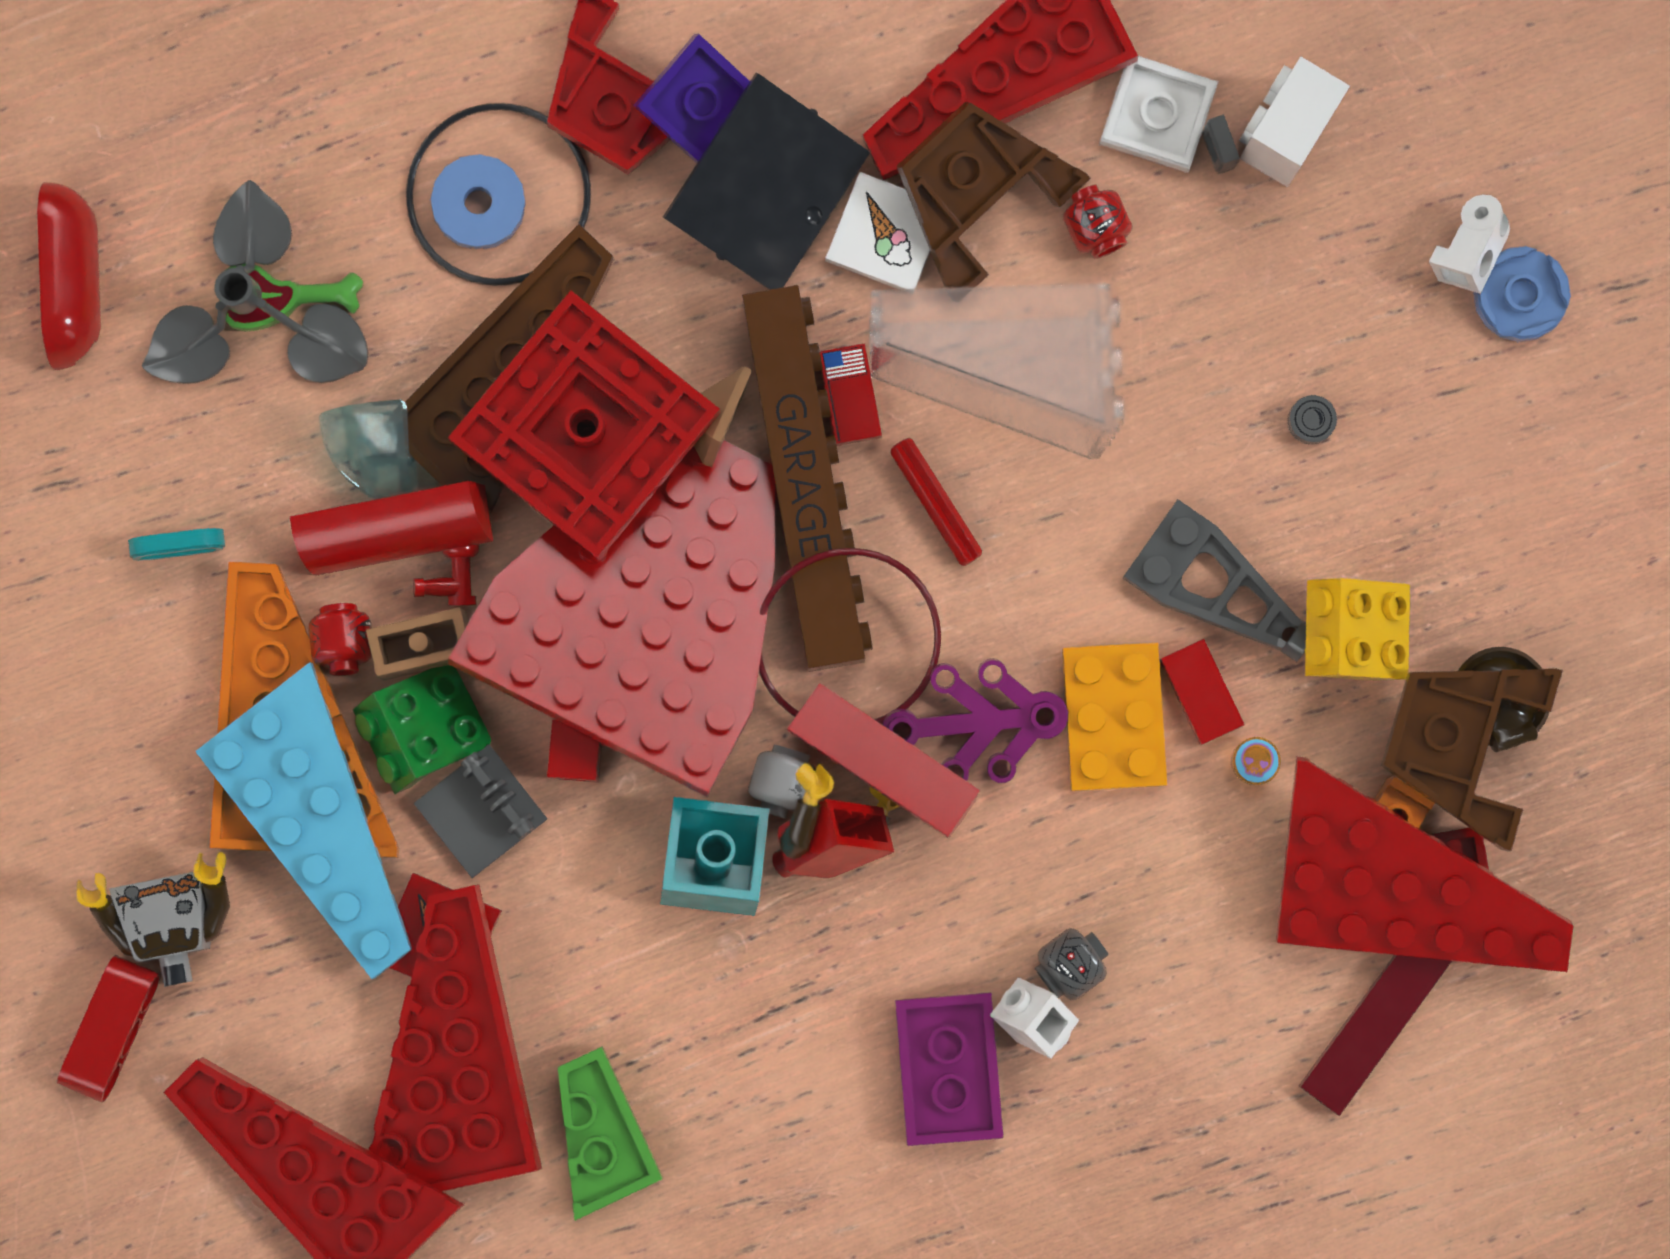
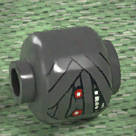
M1069 928L1039 950L1038 960L1040 964L1035 967V970L1058 999L1064 995L1070 1000H1077L1106 978V967L1102 960L1109 954L1093 932L1084 937L1078 930Z

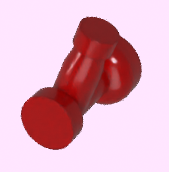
M480 544L442 551L445 557L451 558L452 577L428 580L414 578V597H424V595L448 596V606L477 605L476 596L471 595L470 558L475 557L479 553Z

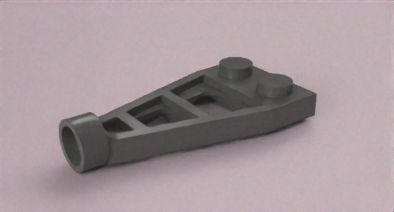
M1177 499L1123 579L1164 607L1278 649L1297 662L1304 654L1306 648V622L1295 615L1215 524ZM1201 553L1212 555L1227 572V587L1216 598H1204L1187 591L1182 585L1184 572L1194 558ZM1238 587H1248L1265 602L1267 612L1259 623H1248L1228 612L1227 603ZM1293 627L1295 631L1287 642L1282 639L1284 629Z

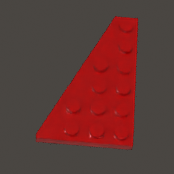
M1296 756L1276 932L1277 943L1568 972L1574 927L1569 919L1553 909H1548L1524 891H1519L1495 876L1490 870L1464 854L1446 846L1443 841L1404 820L1402 816L1375 799L1357 791L1352 785L1341 778H1336L1310 762V759L1307 757Z

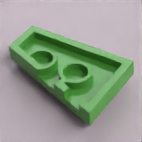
M603 1046L559 1066L558 1076L563 1122L566 1132L574 1221L662 1180L663 1176Z

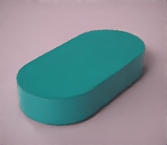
M207 528L132 538L128 540L129 554L133 560L145 561L221 551L225 547L224 530L220 528Z

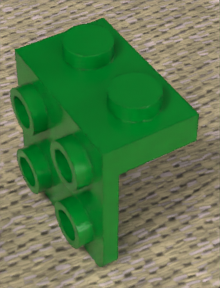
M451 665L428 669L378 690L353 709L356 716L357 730L361 737L369 742L377 758L378 772L381 778L390 784L394 794L411 788L428 774L467 758L474 752L478 753L485 749L484 747L488 744H491V737L457 669Z

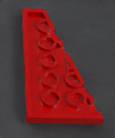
M1005 0L958 45L956 51L942 64L938 63L926 75L927 78L907 97L903 96L862 135L863 141L884 181L899 174L896 166L964 102L974 104L1006 124L1137 62L1138 54L1111 0Z
M204 1057L196 1059L163 1092L314 1259H409L465 1205Z

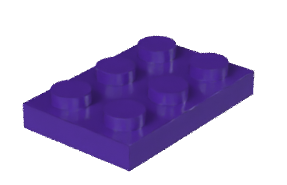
M694 34L633 106L693 161L698 163L750 81L700 34Z

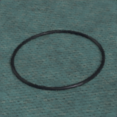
M489 103L474 106L454 114L438 125L427 136L419 147L409 170L406 187V205L410 223L417 239L430 257L450 273L471 282L485 285H510L521 283L531 272L510 278H485L469 274L452 266L438 255L427 242L418 225L413 204L414 179L421 158L432 141L456 121L479 112L507 110L527 114L547 124L548 116L528 107L507 103ZM560 135L574 153L582 173L584 202L578 224L584 228L591 202L589 172L578 146Z

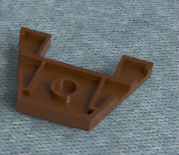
M964 102L896 166L949 298L956 303L963 300L989 275L959 240V237L1021 178L1028 174L1051 203L1057 207L1065 204L1074 193L1091 179L1084 171L1073 167L1058 158L1056 154L1044 147H1040L1022 136L1020 132L969 102Z
M1547 668L1537 670L1509 669L1500 671L1472 670L1408 673L1381 766L1499 849L1507 852L1512 851L1523 809L1475 794L1476 786L1501 700L1549 713L1553 707L1563 670Z

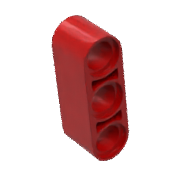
M115 955L112 957L101 976L62 1064L57 1079L59 1085L101 1103L107 1099L117 1081L160 981L159 973Z

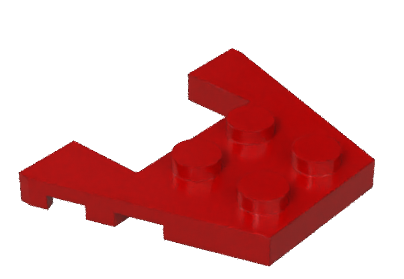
M577 0L567 36L568 41L563 62L560 65L547 126L629 175L670 141L661 130L633 106L654 81L596 47L620 10L619 4L613 0Z

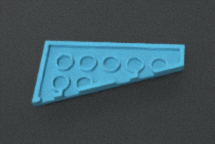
M309 662L195 752L369 977L375 979L410 952L412 946L394 894H392L379 851L373 841L367 823L368 820L344 751H342L336 735L328 705L325 703L314 665Z

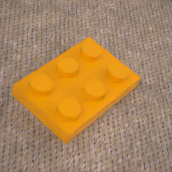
M1158 643L1063 648L1062 660L1065 705L1068 710L1067 740L1071 791L1167 786Z

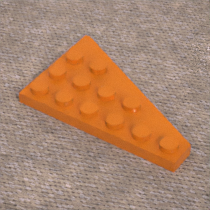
M229 562L217 734L309 662L313 663L322 695L333 720L332 723L341 749L344 751L365 811L375 846L379 851L380 857L399 858L400 848L323 667L317 665L312 659L309 634L280 566L266 563ZM214 776L210 848L272 851Z

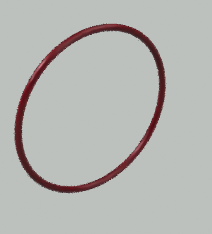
M840 548L824 551L802 560L785 572L764 599L760 608L761 615L767 612L774 596L789 578L806 566L829 557L858 555L875 558L897 568L916 585L926 600L931 613L934 627V648L929 668L915 692L896 708L908 709L929 684L931 671L938 663L941 649L939 615L933 598L922 581L909 568L890 556L859 548ZM761 654L759 674L764 685L776 702L788 713L796 717L799 711L785 701L777 692L766 672ZM886 715L874 720L882 724Z

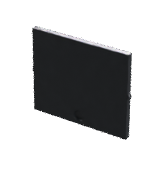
M755 73L663 215V218L716 253V257L719 260L728 261L769 290L782 288L870 152L818 116V112L815 109H808L762 75Z

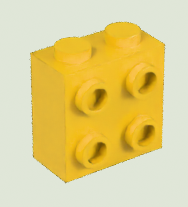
M1348 578L1307 580L1305 676L1373 681L1406 680L1409 673L1410 584Z

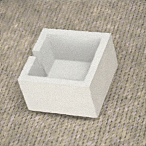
M1301 56L1293 69L1284 65L1263 101L1270 105L1269 109L1259 105L1239 140L1247 145L1240 159L1288 187L1350 85Z

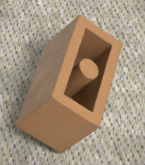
M459 607L366 629L376 676L385 681L449 665L448 658L469 623L467 613Z

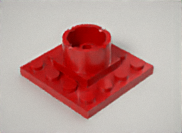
M570 290L449 435L448 439L599 561L719 416L721 410ZM593 427L596 429L593 435L585 438L580 437V433L584 428Z

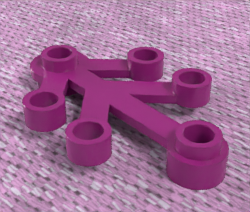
M995 658L986 659L979 665L978 678L985 687L1001 690L1020 708L999 710L963 681L954 666L948 663H941L936 665L930 674L933 688L943 694L949 693L972 713L917 718L913 712L907 709H896L886 715L882 725L892 732L894 726L899 722H905L910 725L911 732L903 739L912 745L917 742L918 738L973 732L954 757L947 758L942 762V765L946 768L953 764L961 766L963 769L961 778L966 781L969 776L968 769L1001 729L1020 728L1004 751L993 754L987 761V772L991 779L998 783H1006L1015 776L1016 764L1037 738L1050 739L1057 736L1063 731L1068 721L1067 707L1058 695L1049 691L1031 693L1009 675L1004 664ZM996 665L1000 667L1001 676L997 681L989 682L984 678L983 673L988 666ZM949 670L953 673L954 680L949 686L943 687L937 684L936 676L940 671ZM1044 707L1050 708L1053 711L1052 720L1047 724L1038 723L1036 721L1037 711ZM1001 759L1010 763V770L1007 774L999 776L993 772L992 768L996 761Z

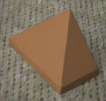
M743 366L701 393L721 410L719 416L694 445L702 463L712 467L743 397L752 369Z

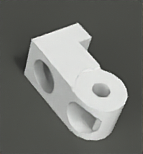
M1483 194L1474 196L1463 206L1461 212L1462 225H1460L1449 249L1436 246L1429 260L1438 281L1480 294L1510 231L1509 221L1503 212L1500 202L1491 195Z

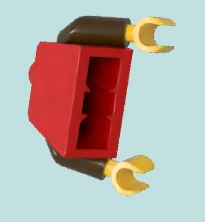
M804 763L799 767L795 775L796 780L806 792L803 798L797 799L792 819L779 827L777 835L781 849L775 851L772 856L774 869L780 876L784 878L792 875L832 878L895 852L888 828L891 818L887 815L890 810L898 808L899 805L870 787V793L879 801L877 806L825 799L817 803L818 799L825 797L833 789V779L821 764H818L816 771L808 763Z

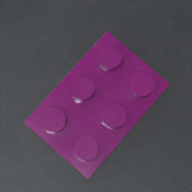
M992 993L895 1000L907 1146L1004 1138L994 1019L990 1016L993 1012Z

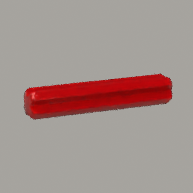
M907 438L891 448V456L959 564L965 566L978 559L982 555L981 547L913 439Z

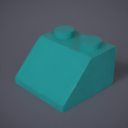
M674 797L660 905L755 916L760 898L769 808Z

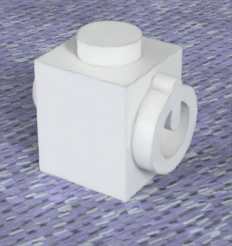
M1019 977L1011 988L1005 992L999 1004L990 1014L1017 1043L1050 1059L1067 1043L1071 1031L1079 1022V1019L1054 993Z

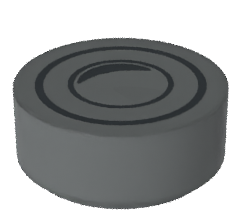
M1317 395L1301 398L1293 405L1288 414V427L1291 434L1298 441L1305 444L1323 442L1333 433L1337 424V414L1333 405L1327 399Z

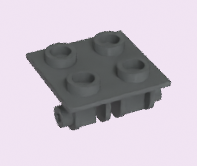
M489 744L478 753L474 752L460 763L461 766L414 802V805L471 878L478 875L548 819Z

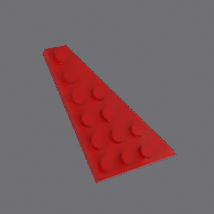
M480 884L429 895L423 917L425 921L424 928L418 938L415 951L418 952L411 982L407 985L398 1022L400 1029L398 1037L393 1043L390 1056L392 1057L387 1084L386 1088L382 1090L373 1128L375 1134L368 1150L443 1192L535 1172L542 1169Z

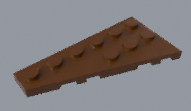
M578 224L389 417L381 428L441 486L465 481L485 485L489 515H491L505 485L452 444L448 437L570 290L592 306L614 261L613 255Z

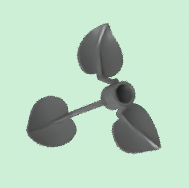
M248 180L229 198L220 213L214 229L213 245L216 254L224 264L236 266V268L223 271L216 279L215 294L220 300L216 303V309L218 310L217 323L214 325L211 315L200 307L184 305L171 310L158 323L142 367L151 375L174 383H198L214 377L224 368L230 357V347L226 340L219 335L225 328L228 310L238 314H247L259 308L291 330L297 332L289 342L288 358L293 369L300 376L312 382H333L363 370L368 363V347L365 336L357 322L347 312L337 306L330 304H315L311 306L304 315L302 325H300L262 299V291L259 284L249 274L254 271L255 262L261 265H270L283 257L292 240V228L284 210L265 194L255 182Z

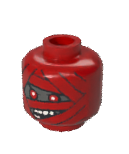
M1091 185L1071 196L1073 204L1064 212L1063 220L1075 247L1080 253L1092 254L1094 259H1098L1114 253L1128 244L1126 237L1132 231L1133 226L1116 191H1099L1097 185Z
M336 603L321 607L319 609L320 614L314 616L309 622L313 661L317 665L329 668L330 675L347 676L358 673V665L364 664L372 658L366 629L372 628L369 616L364 612L358 611L357 605L353 603Z

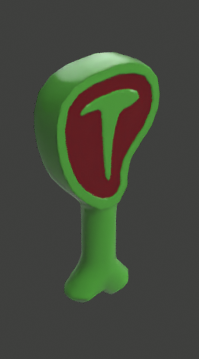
M255 265L254 271L249 274L259 284L262 291V299L288 317L301 304L337 302L345 306L352 314L356 313L360 307L357 293L363 287V280L355 273H349L337 283L309 285L276 280L258 265ZM259 308L247 314H238L228 310L226 322L233 329L243 332L263 330L281 323Z

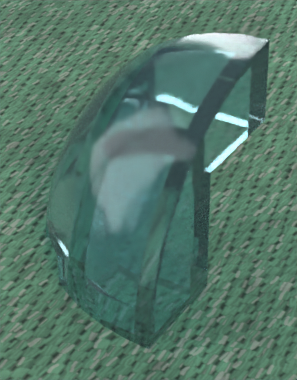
M403 400L353 404L334 408L319 415L320 432L330 459L337 470L363 494L372 499H380L417 491L416 461L409 454L407 405Z

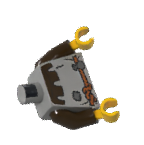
M200 852L197 856L193 872L110 888L111 896L106 894L105 876L102 873H95V884L98 889L93 891L87 890L82 886V882L78 880L76 887L77 900L81 905L90 908L101 930L124 955L133 957L136 962L159 959L164 987L192 982L188 953L210 949L211 941L219 936L230 909L226 878L223 875L227 858L223 852H218L216 866L214 867L208 866L203 862V854Z

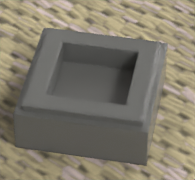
M1224 114L1208 119L1202 135L1215 171L1221 174L1234 169L1240 157Z

